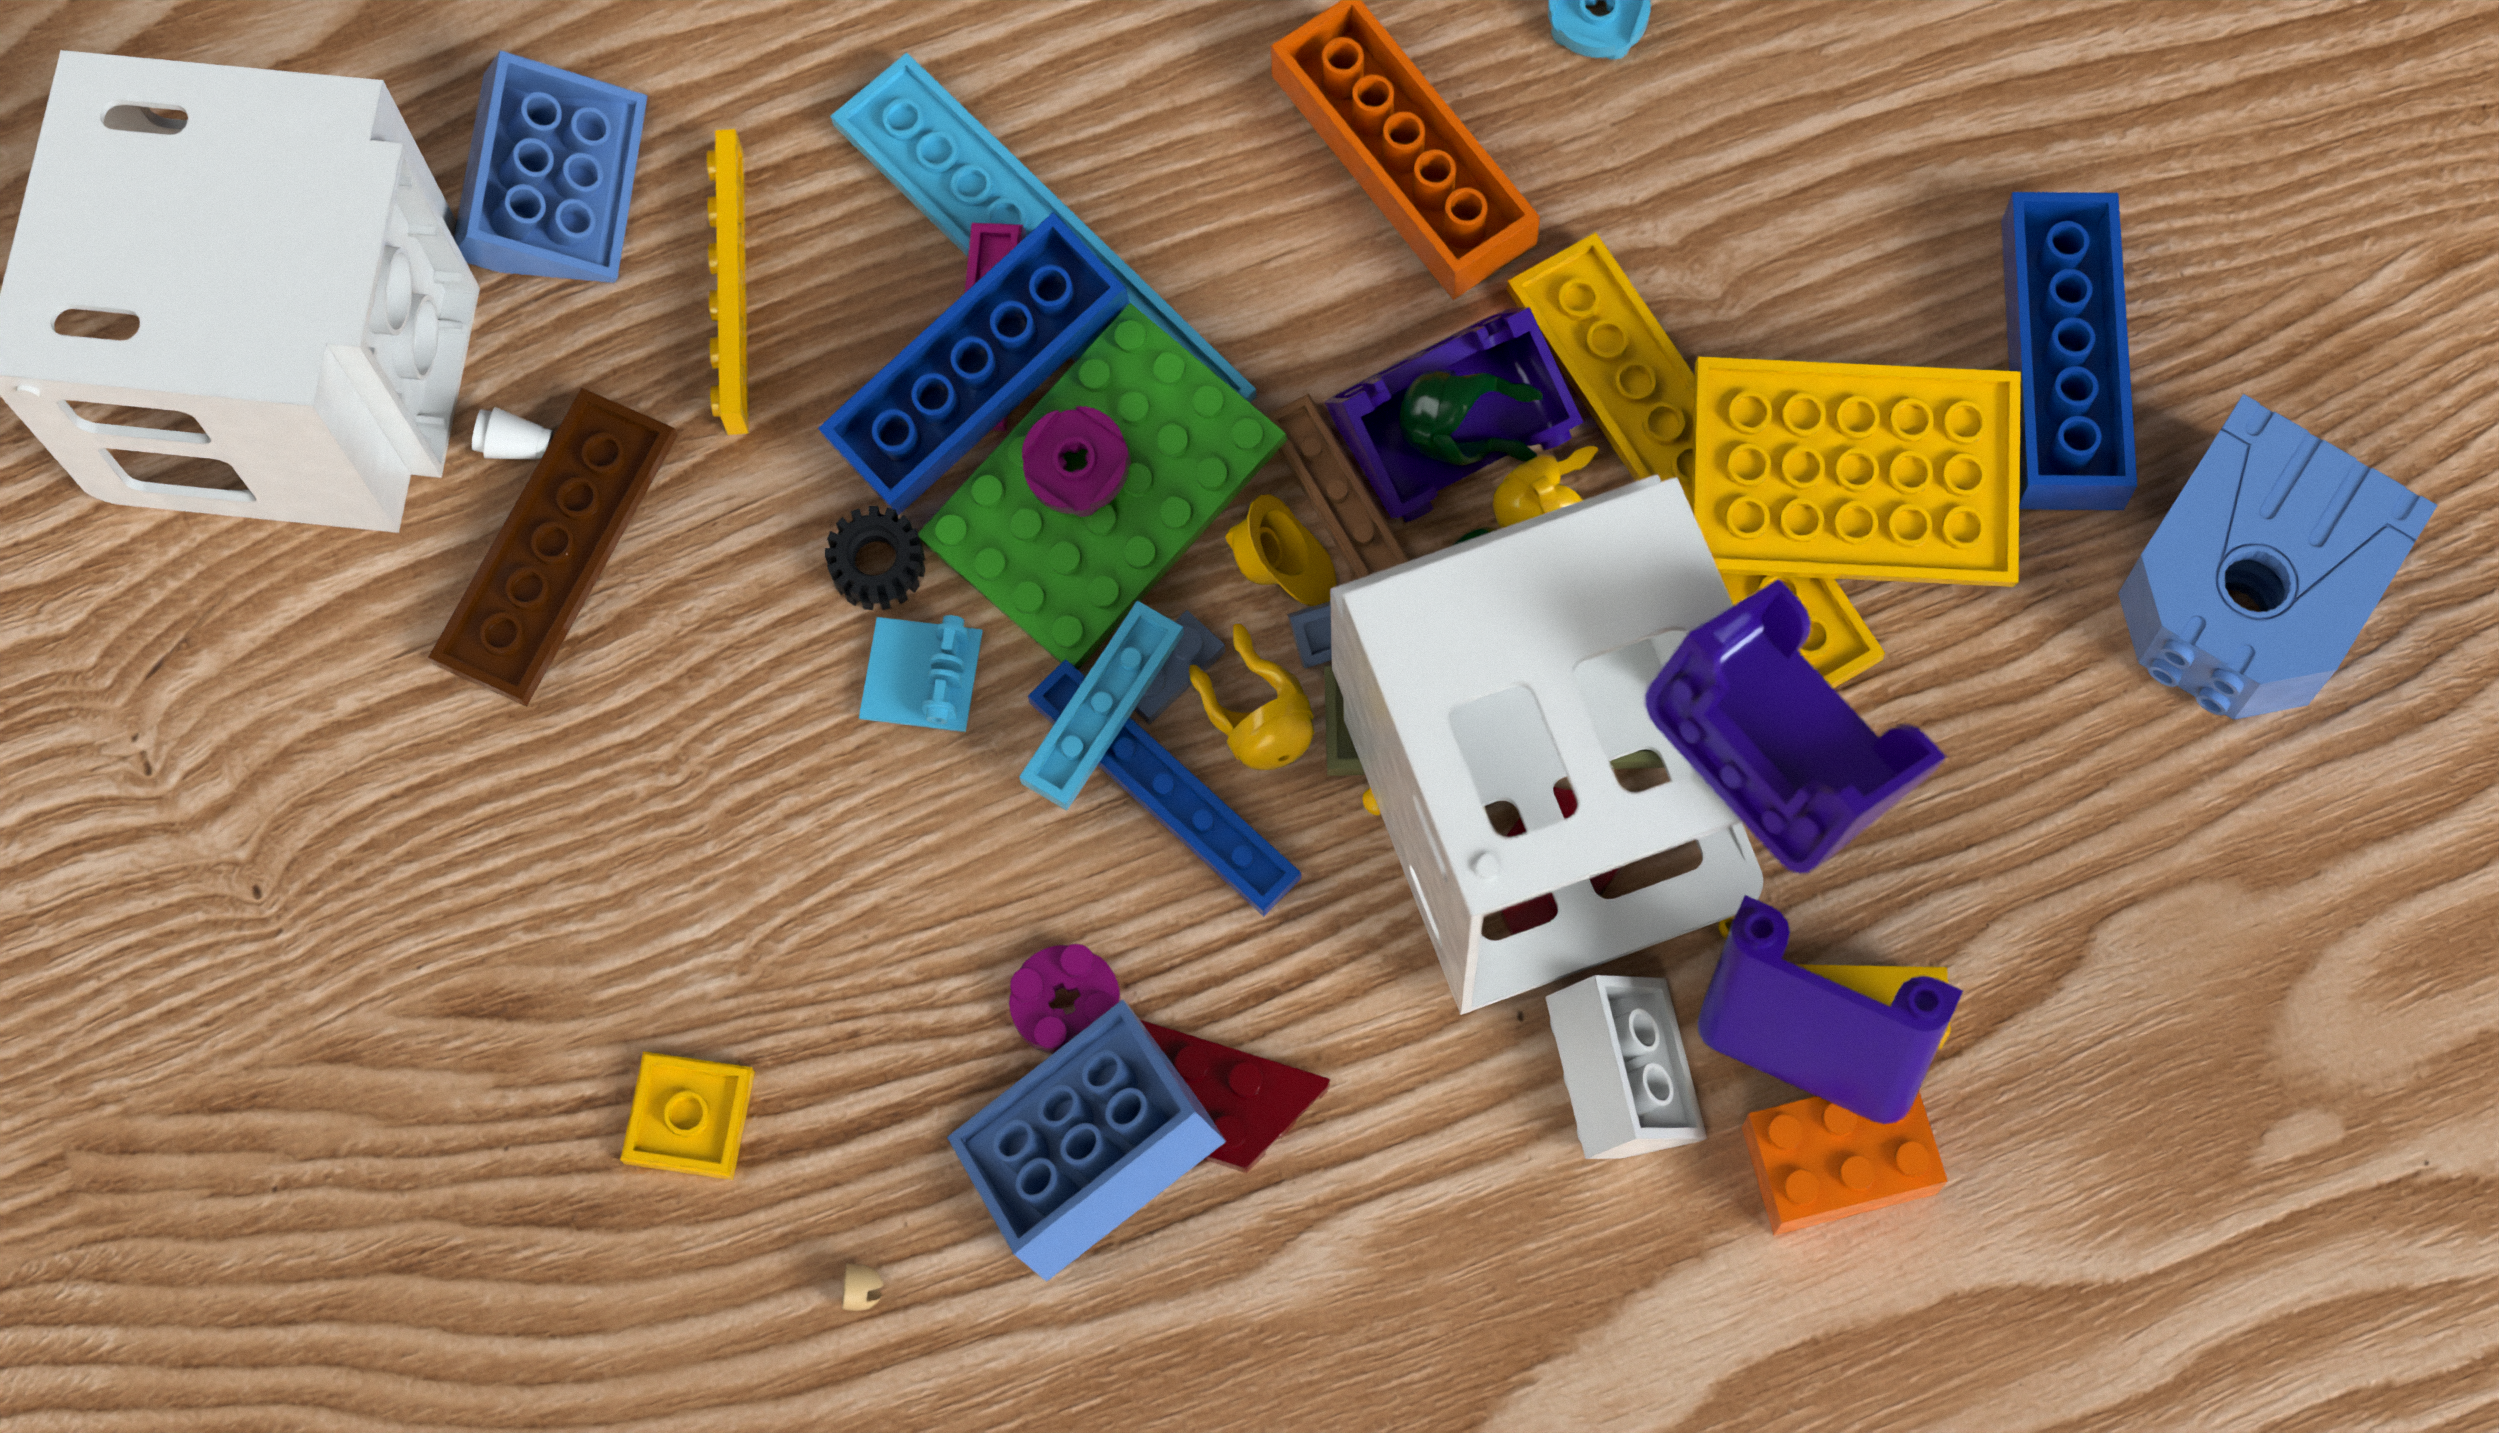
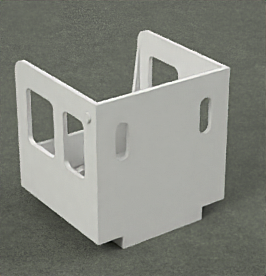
M60 50L0 292V396L87 494L99 500L119 505L399 533L410 476L419 475L442 478L480 287L454 240L457 221L384 81ZM150 108L180 110L187 113L188 120L164 118L153 113ZM68 309L131 314L137 316L140 320L137 333L130 339L122 341L61 335L56 333L54 329V323L58 315ZM65 400L180 411L193 416L207 434L94 423L79 417ZM106 448L220 460L233 467L249 490H221L136 480L123 470Z
M1658 474L1330 589L1332 670L1344 700V722L1460 1015L1735 916L1745 895L1758 900L1763 888V875L1742 821L1656 728L1649 718L1645 707V694L1648 687L1685 636L1734 606L1677 477L1661 482ZM1644 749L1657 753L1661 758L1670 782L1639 793L1627 792L1620 787L1609 761ZM1564 777L1568 778L1578 802L1577 811L1567 819H1564L1553 792L1555 783ZM1497 801L1512 803L1517 808L1527 833L1514 838L1499 836L1492 829L1483 806ZM1691 840H1696L1702 855V863L1695 870L1615 899H1604L1598 896L1592 887L1589 877ZM1551 891L1558 909V913L1552 921L1497 941L1489 940L1481 934L1483 915Z

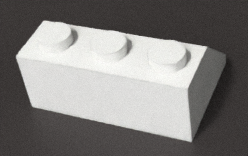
M1594 975L1545 997L1551 1018V1029L1556 1038L1564 1071V1082L1569 1091L1577 1123V1135L1582 1144L1585 1159H1622L1707 1139L1666 978Z

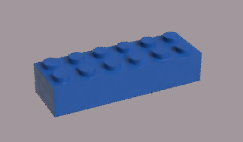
M2012 192L2001 220L2009 371L2021 372L2019 509L2124 510L2137 488L2119 193Z
M1052 212L818 429L829 444L891 509L896 510L897 516H899L1130 303L1126 287L1065 223Z

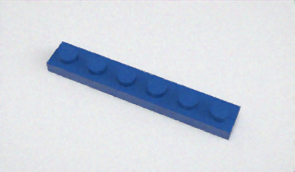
M1065 659L1028 695L1029 703L1054 725L1086 677ZM1128 718L1098 763V766L1264 917L1302 879L1301 872L1133 719Z

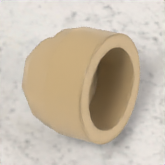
M846 1263L842 1310H867L879 1302L882 1293L878 1289L883 1286V1280L875 1269L866 1265Z

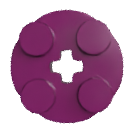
M1075 406L1077 410H1066L1063 412L1055 410L1041 417L1032 426L1022 446L1024 476L1032 493L1048 508L1064 514L1087 517L1094 514L1098 508L1110 503L1119 494L1129 474L1131 455L1120 428L1103 412L1087 406ZM1081 449L1088 451L1085 456L1088 464L1084 469H1076L1073 472L1066 471L1068 464L1063 458L1064 454L1068 451L1077 454Z
M1082 944L1057 945L1040 950L1023 963L1021 968L1014 973L1010 983L1009 1008L1018 1033L1028 1045L1037 1050L1041 1049L1046 1053H1055L1121 1001L1118 982L1112 969L1101 957L1092 953L1089 948ZM1065 988L1068 992L1077 991L1081 997L1074 1001V1012L1065 1014L1062 1008L1052 1010L1049 1006V1003L1056 999L1055 992L1059 989Z

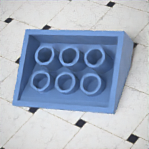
M500 50L483 74L454 233V240L466 263L500 273L614 283L618 278L648 95Z
M1123 999L947 1137L1013 1254L1046 1282L1226 1142L1201 1102Z

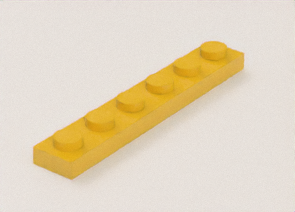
M736 129L715 130V150L707 151L709 180L716 181V196H709L707 201L710 227H716L717 243H709L708 245L711 274H717V290L709 291V310L711 320L718 321V337L710 338L709 348L712 368L719 369V385L711 386L710 402L713 417H721L728 435L749 434L744 152Z

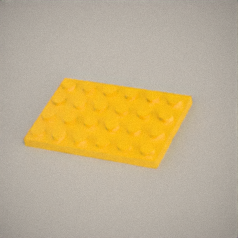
M1698 357L1695 361L1691 510L1719 573L2014 587L2019 583L2021 372Z

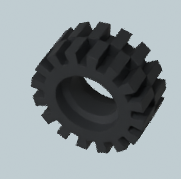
M868 506L869 515L862 516L860 509L851 511L853 518L851 522L848 523L842 517L836 523L839 532L836 534L830 531L827 538L830 548H825V558L828 564L827 568L840 595L845 594L849 603L856 606L857 602L860 601L864 609L872 611L874 603H880L882 610L891 609L890 600L897 598L901 605L908 600L906 594L908 589L914 593L920 586L918 576L924 577L925 573L923 562L925 555L916 528L912 529L909 519L904 515L899 519L896 510L888 507L885 514H880L878 506ZM876 541L889 544L895 550L896 558L888 571L880 575H867L856 567V555L864 545Z

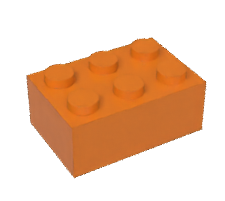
M1920 1091L1910 1111L1896 1123L1882 1124L1873 1122L1815 1096L1751 1112L1741 1127L1774 1236L1937 1195L1948 1182Z

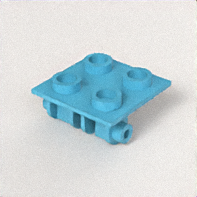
M945 615L941 624L877 617L859 719L966 732L983 630L965 628L964 619L954 615Z

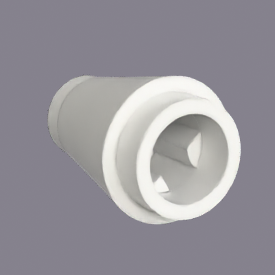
M494 407L492 411L480 409L473 431L472 450L483 452L484 458L541 460L553 438L554 431L543 428V426L497 407Z

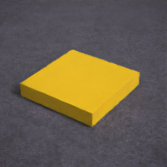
M643 1051L620 1161L628 1165L733 1180L755 1075L754 1069L740 1065Z

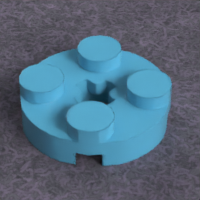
M1549 0L1548 18L1552 27V37L1558 44L1583 56L1593 58L1606 57L1613 60L1620 59L1627 55L1629 48L1636 44L1645 33L1649 21L1651 0H1603L1607 2L1606 10L1611 12L1603 16H1595L1585 7L1586 5L1595 6L1597 0Z

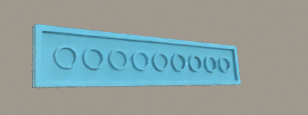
M905 53L831 115L833 126L967 257L969 253L971 223L1023 225L1026 230V237L1054 212L1126 287L1128 298L1132 305L1249 403L1257 398L1255 387L908 53ZM1127 306L1070 358L1076 362Z

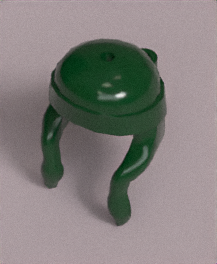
M1437 369L1436 371H1427L1416 377L1408 387L1400 409L1399 426L1404 440L1411 447L1418 449L1421 454L1438 462L1442 461L1457 466H1464L1482 460L1492 451L1504 452L1521 461H1530L1537 457V453L1519 440L1487 437L1480 441L1458 443L1452 439L1451 434L1459 427L1475 401L1486 392L1497 391L1521 402L1542 400L1543 393L1529 384L1509 382L1504 378L1489 373L1457 376L1454 370Z

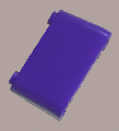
M1530 307L1506 309L1488 316L1324 401L1335 425L1391 518L1398 519L1402 516L1404 522H1410L1429 513L1434 509L1430 501L1438 496L1437 491L1508 455L1504 452L1492 451L1480 461L1457 466L1433 460L1421 454L1418 449L1411 447L1404 440L1399 426L1400 409L1408 387L1422 373L1436 371L1437 369L1454 370L1457 376L1489 373L1504 378L1509 382L1529 384L1543 393L1542 400L1531 402L1517 401L1513 397L1497 391H1489L1482 394L1470 408L1459 427L1451 434L1452 439L1458 443L1480 441L1487 437H1501L1519 440L1527 446L1540 444L1543 451H1546L1571 439L1572 436L1569 430L1583 423Z
M1777 579L1689 632L1648 687L1645 694V707L1649 718L1656 728L1770 853L1788 870L1802 874L1809 873L1831 858L1927 779L1947 756L1925 733L1907 723L1896 724L1883 733L1880 738L1799 652V649L1806 642L1810 634V619L1801 601L1780 579Z
M1745 895L1732 922L1701 1005L1697 1027L1704 1043L1715 1051L1873 1122L1889 1124L1896 1123L1904 1118L1916 1099L1963 990L1936 978L1919 976L1913 977L1902 984L1891 1006L1880 1003L1781 959L1790 935L1787 920L1781 912L1772 906Z

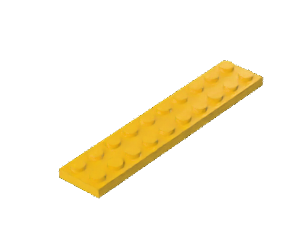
M1597 232L1507 280L1506 290L1518 308L1530 307L1556 364L1634 480L1639 481L1658 474L1661 482L1677 477L1692 509L1695 375ZM1720 573L1733 605H1736L1777 579H1780L1806 608L1810 619V634L1806 642L1799 649V652L1833 689L1883 660L1885 656L1884 650L1835 579Z

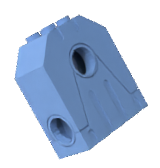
M2243 394L2118 592L2138 663L2146 667L2149 674L2156 681L2169 687L2178 686L2196 697L2197 703L2208 712L2215 715H2226L2233 720L2308 706L2338 669L2438 505L2421 495L2418 496L2406 489L2404 485L2376 469L2357 461L2355 457L2329 442L2310 434L2308 430L2282 415L2268 410L2260 405L2259 402ZM2231 589L2247 594L2249 598L2254 599L2261 612L2249 611L2246 608L2240 607L2228 595L2227 590Z

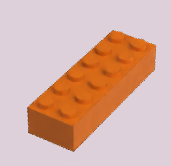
M1341 0L1271 45V72L1274 80L1453 300L1537 245L1540 216L1361 0Z

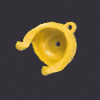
M1595 446L1584 447L1573 452L1568 459L1559 462L1556 461L1552 454H1542L1515 468L1503 479V482L1493 494V512L1500 529L1582 501V498L1574 490L1560 484V478L1574 470L1583 469L1599 449Z
M1234 624V648L1240 653L1252 672L1260 675L1271 684L1277 692V699L1266 703L1253 712H1232L1217 702L1209 676L1197 665L1192 664L1189 666L1190 681L1200 693L1204 709L1212 724L1228 736L1227 745L1237 760H1241L1243 765L1255 770L1282 768L1300 758L1310 746L1315 733L1312 722L1314 718L1312 709L1298 678L1281 665L1273 661L1261 659L1252 646V639L1248 630L1242 624Z

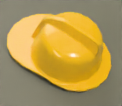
M1271 494L1258 496L1251 503L1247 518L1230 528L1225 536L1226 541L1233 550L1235 561L1241 573L1249 581L1259 585L1279 584L1288 594L1302 604L1315 606L1328 602L1331 599L1330 589L1337 585L1335 569L1328 553L1320 542L1296 519L1281 499Z

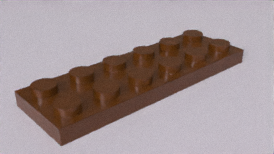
M581 387L428 658L432 664L527 707L676 440L677 433L674 427Z

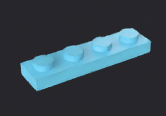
M1137 600L1019 776L1021 784L1067 811L1183 637V626Z

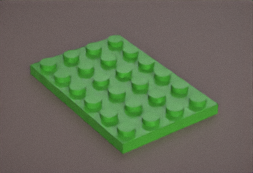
M1129 303L918 532V535L923 544L1059 663L1066 659L1078 670L1126 618L1136 601L1140 602L1283 446L1288 438L1282 429L1134 305ZM1075 406H1087L1103 412L1120 428L1131 455L1129 474L1119 494L1110 503L1098 508L1094 514L1087 517L1064 514L1048 508L1035 497L1024 476L1022 459L1024 440L1032 426L1041 417L1055 410L1063 412L1066 410H1077ZM1081 449L1077 454H1073L1070 451L1064 454L1063 458L1068 464L1066 471L1073 472L1076 469H1084L1088 464L1085 460L1088 451Z

